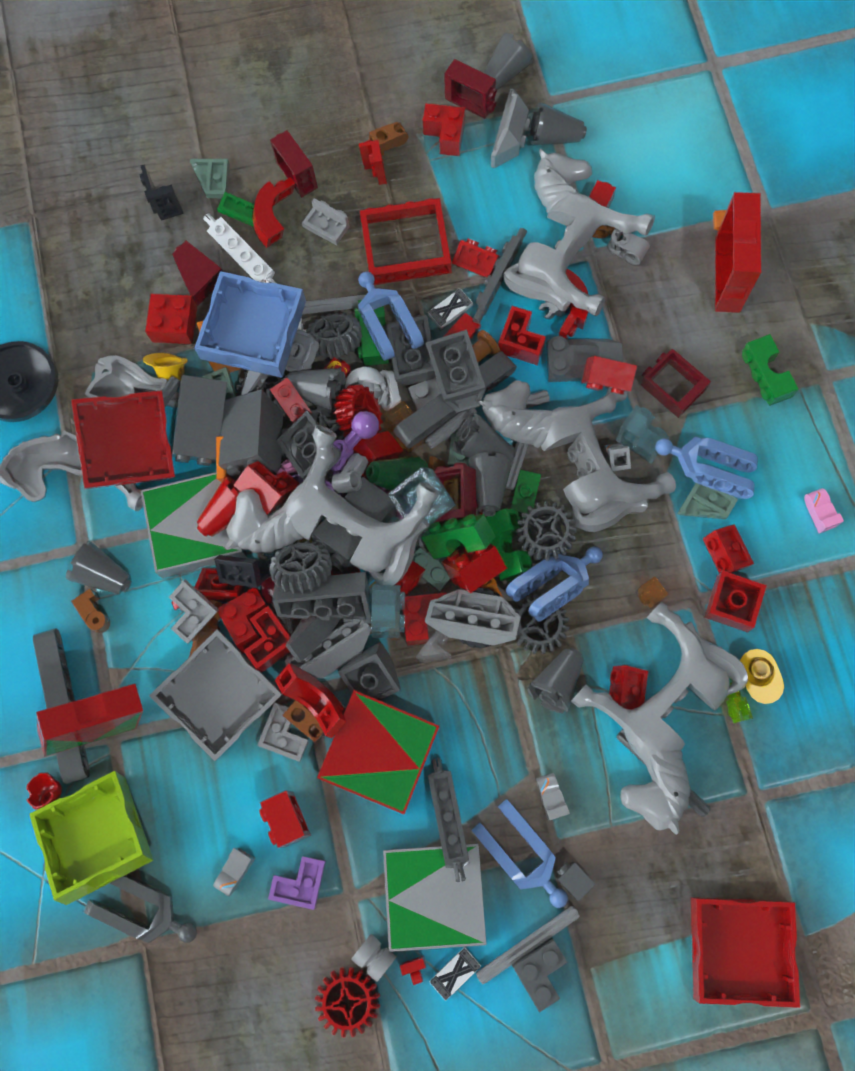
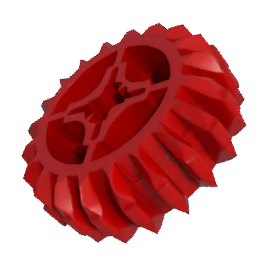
M358 384L347 386V388L339 391V395L335 397L336 403L333 405L336 408L334 414L337 416L335 422L339 423V430H343V436L346 437L352 431L351 426L354 416L364 411L375 414L379 421L378 432L382 430L380 424L383 423L381 419L383 413L380 412L381 406L378 405V398L374 397V391H369L368 387Z
M351 966L349 968L348 974H346L345 968L341 967L339 971L340 976L333 970L330 973L332 980L328 977L323 979L327 987L323 985L318 986L317 990L323 993V995H316L315 1000L322 1002V1004L317 1005L315 1011H323L318 1020L322 1021L326 1018L328 1021L324 1028L328 1029L330 1025H333V1035H336L338 1029H341L342 1038L346 1037L347 1030H350L351 1037H355L356 1028L363 1034L365 1032L363 1023L371 1027L373 1022L369 1017L377 1018L378 1013L372 1009L380 1008L381 1004L373 1000L379 998L380 993H372L377 984L372 983L369 986L367 983L371 977L367 975L365 979H362V969L358 971L356 976L354 975V967ZM348 981L358 984L365 994L354 993ZM341 982L340 998L329 1002L331 989ZM345 994L349 1000H356L350 1005L351 1009L348 1008L347 1004L340 1003L346 998ZM363 1002H367L365 1014L355 1021V1007ZM331 1009L342 1011L347 1022L335 1017Z

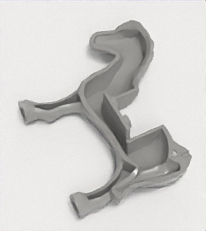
M540 148L541 160L534 174V189L537 191L542 205L546 207L547 218L567 226L563 239L556 243L554 249L538 242L528 244L519 259V263L509 267L504 272L505 283L510 290L530 299L551 302L561 311H565L570 303H572L576 308L587 310L590 314L597 316L604 305L605 297L600 294L588 295L576 288L566 275L567 267L599 226L608 225L626 234L638 231L646 236L654 224L655 215L648 213L641 216L622 214L601 206L588 195L578 193L570 184L587 179L592 175L590 163L559 153L547 154Z
M117 355L106 356L98 360L95 366V378L87 388L85 395L89 398L102 396L121 397L131 393L161 391L168 381L165 378H154L148 375L137 364ZM178 392L173 395L166 406L177 410ZM63 431L61 435L43 436L23 441L18 446L13 447L0 464V483L17 489L27 500L36 502L46 497L47 489L43 480V470H64L77 476H82L76 436ZM135 483L114 486L125 494L128 507L135 511H139L143 507L141 489H137Z
M518 380L512 382L503 390L485 395L483 401H479L486 419L491 423L492 428L513 441L525 445L531 444L536 448L542 447L544 451L573 442L568 448V458L572 463H575L579 479L567 485L563 490L572 505L573 519L576 520L575 524L579 529L597 532L608 528L631 512H644L648 507V499H657L663 494L674 492L676 489L675 480L669 472L658 475L655 482L634 484L620 479L613 473L606 462L592 421L600 414L613 412L616 403L626 399L627 392L625 391L624 395L611 393V388H608L605 396L582 406L558 407L551 411L526 409V402L530 396V386L528 383Z
M315 425L312 436L316 445V455L312 467L304 482L294 489L283 507L268 516L262 508L259 495L253 489L244 490L237 496L235 514L226 529L229 536V541L225 546L226 550L239 547L250 550L253 553H270L293 544L296 540L303 538L310 540L322 516H325L329 523L339 524L345 527L349 534L362 537L349 563L364 571H369L381 587L388 588L402 580L414 557L417 539L429 527V522L424 518L430 513L431 506L440 493L435 487L419 482L416 488L417 501L413 508L403 519L394 523H383L364 514L326 486L325 475L335 459L332 444L337 436L332 430L321 425Z
M661 601L647 618L652 623L662 624L668 628L680 644L682 652L681 662L671 680L658 693L645 701L641 706L632 710L620 706L607 692H593L588 685H585L571 702L579 708L585 706L598 708L608 714L623 728L626 739L633 751L646 764L652 782L644 785L629 784L623 787L620 794L622 804L626 808L643 815L645 820L656 830L670 828L677 835L679 833L678 821L689 806L691 788L689 786L686 765L682 759L683 754L681 750L685 743L662 719H665L674 709L671 706L673 702L676 704L689 692L686 689L687 687L715 711L728 695L738 692L746 686L748 677L744 665L737 657L728 653L722 647L700 637L692 622L684 624L680 616L671 612L667 605Z

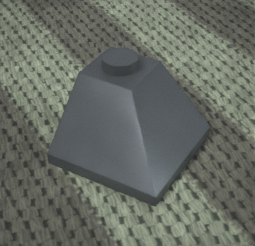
M381 642L363 650L362 654L352 659L338 672L351 693L355 690L374 699L381 700L401 689L393 660Z

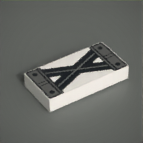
M459 288L428 312V316L442 330L471 308L473 302Z
M464 947L429 982L446 1001L481 965Z

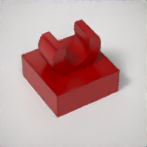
M424 955L400 964L402 976L410 973L413 985L423 982L420 970L426 968Z

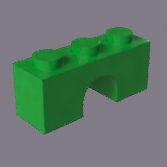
M384 306L374 309L381 326H386ZM355 308V317L357 321H360L362 328V346L358 347L359 359H363L364 366L389 364V359L385 361L382 359L358 308Z
M771 334L746 343L742 350V358L749 365L752 378L758 383L761 389V396L764 400H767L769 406L792 398L799 389L790 371L775 373L768 367V363L774 361L779 354Z
M505 508L496 512L494 516H487L486 519L496 536L491 544L496 546L507 567L506 570L498 574L500 580L513 581L533 566L528 551H513L511 543L514 535L517 534L516 529L522 527L517 524L518 520H520L518 510Z
M471 514L463 519L457 520L452 518L444 523H432L427 528L428 530L424 533L422 539L433 559L451 556L461 543L465 546L467 552L484 550L496 536L484 514L477 516Z

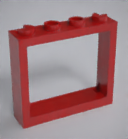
M429 198L424 201H409L405 204H390L385 207L360 210L368 269L374 276V285L452 273L440 198ZM436 213L443 257L374 267L368 224Z

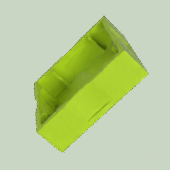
M116 771L85 785L70 796L59 798L29 814L37 843L44 855L45 871L53 899L64 905H68L154 861L126 778Z

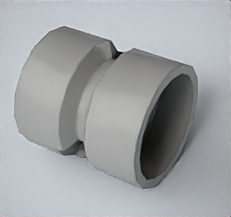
M370 934L351 960L361 968L366 966L367 974L378 982L397 956L393 952H389L388 948L381 949L379 940Z

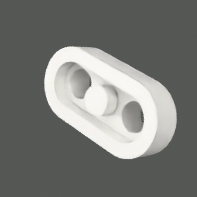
M382 370L380 373L383 375L387 386L386 398L381 403L382 408L385 411H396L401 404V397L399 396L395 374L393 371Z

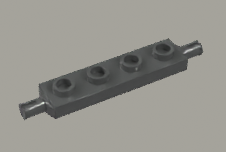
M520 228L517 235H513L510 242L507 241L502 250L504 254L501 259L498 258L496 260L493 275L487 277L484 292L478 294L476 299L478 308L472 319L473 322L480 324L483 316L486 315L504 280V272L513 263L523 243V239L527 234L526 229Z
M437 758L438 767L436 759H433L434 773L428 776L445 867L454 869L456 882H460V872L463 882L466 880L463 866L470 863L451 771H443L442 760Z

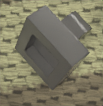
M545 301L546 303L541 304L539 307L542 311L549 308V313L544 316L548 320L552 319L555 315L562 317L567 313V310L561 311L557 306L548 301Z

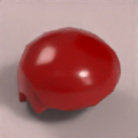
M48 772L37 774L26 786L30 795L26 800L35 810L61 797L62 786L60 782Z

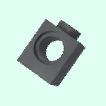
M566 862L557 871L559 876L556 879L578 902L596 885L575 862L571 864Z

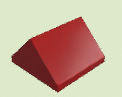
M202 568L195 584V588L203 596L217 602L228 603L245 592V586L219 583L216 568Z

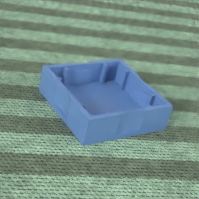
M220 271L211 297L209 312L203 321L194 348L199 358L282 378L306 303L303 289L277 283L259 282L249 277Z

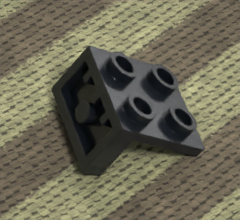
M140 165L142 173L139 176L143 186L146 188V191H144L145 196L151 205L153 213H158L161 221L184 214L172 184L156 189L145 165Z
M218 555L214 559L219 583L257 588L271 576L269 570L271 561Z

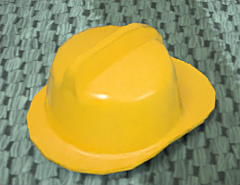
M153 353L143 358L144 363L154 368L158 378H165L167 381L172 376L181 381V377L184 375V364L188 362L185 358L168 353Z
M753 649L744 653L740 662L747 671L748 682L746 688L751 697L763 704L777 701L783 694L784 682L775 659L771 654L760 649Z

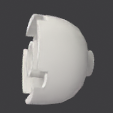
M359 367L351 371L346 378L345 388L350 385H363L368 387L369 391H374V397L378 398V405L385 400L387 393L386 382L383 375L377 369Z

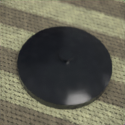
M24 341L4 343L0 345V420L5 422L28 420L41 413L54 398L58 387V371L51 357L39 346Z

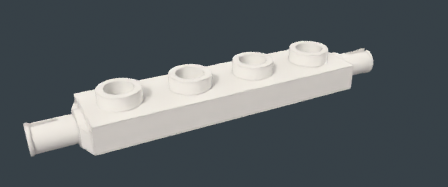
M209 213L206 214L207 217L204 216V221L210 225L207 232L255 281L276 283L272 279L275 272L222 217L215 220Z

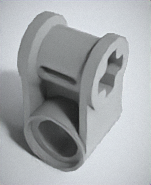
M617 229L612 232L611 240L608 243V250L612 254L617 255L632 265H639L650 248L649 243L645 239L632 233H623Z

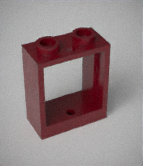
M454 59L444 73L445 99L460 107H465L466 110L486 119L488 114L495 110L497 104L495 101L497 93L496 79Z
M288 130L277 134L270 140L276 163L287 179L290 177L293 179L295 190L302 198L318 188L313 165Z
M672 348L667 354L664 352L656 360L657 364L653 368L649 366L643 372L641 386L679 418L707 390L711 381ZM669 364L694 385L679 402L674 400L653 381Z
M455 463L453 467H437L436 470L429 471V482L427 484L435 487L440 493L433 502L430 513L427 515L429 524L435 522L444 523L452 518L457 520L463 519L471 514L476 516V469L468 467L466 463ZM461 478V509L444 512V481Z

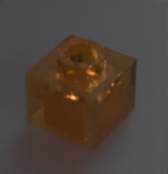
M655 576L637 590L640 601L645 606L648 605L650 609L669 595Z

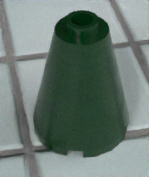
M414 455L373 461L366 469V476L370 483L409 499H417L416 488L419 482H429V468L425 460L421 459L420 456Z

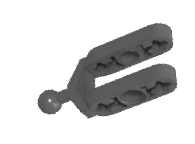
M128 874L110 884L159 906L150 927L92 899H89L83 911L85 914L147 943L152 942L168 930L177 933L179 939L184 943L192 942L197 935L196 927L193 924L185 923L182 925L174 921L172 896Z

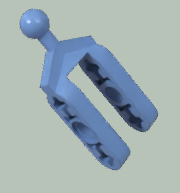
M367 271L361 273L358 278L359 284L366 288L368 293L358 304V310L382 359L385 361L395 357L393 347L374 312V309L387 304L390 305L412 349L423 346L424 341L421 332L397 291L376 289L373 274Z
M694 437L682 448L673 446L672 442L665 438L657 441L655 445L657 453L664 456L668 454L678 456L685 475L692 478L695 483L741 499H748L754 495L755 484L750 479L696 462L697 456L742 472H753L757 469L758 456L756 454L711 438L701 439Z
M595 546L590 547L581 559L558 554V559L555 560L554 557L550 556L549 561L544 559L510 582L506 588V594L515 602L520 601L563 570L570 577L536 599L529 608V614L537 621H542L577 597L589 585L586 565L600 562L603 557L602 550Z
M507 799L504 800L498 808L542 859L543 862L525 877L480 822L471 831L519 889L543 886L549 894L551 905L556 908L564 907L568 901L566 891L556 888L550 881L556 857Z

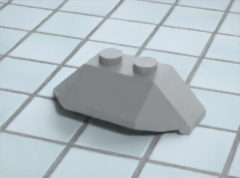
M512 88L509 91L491 154V168H496L518 156L520 148L525 147L527 137L524 135L525 131L530 129L529 109Z
M458 589L439 599L430 601L425 623L450 638L498 645L516 640L521 617L503 597L476 592L469 593Z
M341 618L325 640L302 662L298 663L292 654L287 657L285 662L287 665L290 663L303 669L315 678H324L362 654L371 627L368 623H364V620L353 619V622H343L344 618Z

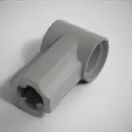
M358 453L352 454L342 472L333 476L332 487L336 493L358 491L361 488V477L369 463L365 456H361Z

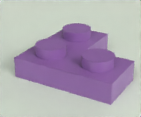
M302 856L297 880L274 875L268 900L315 910L326 861Z

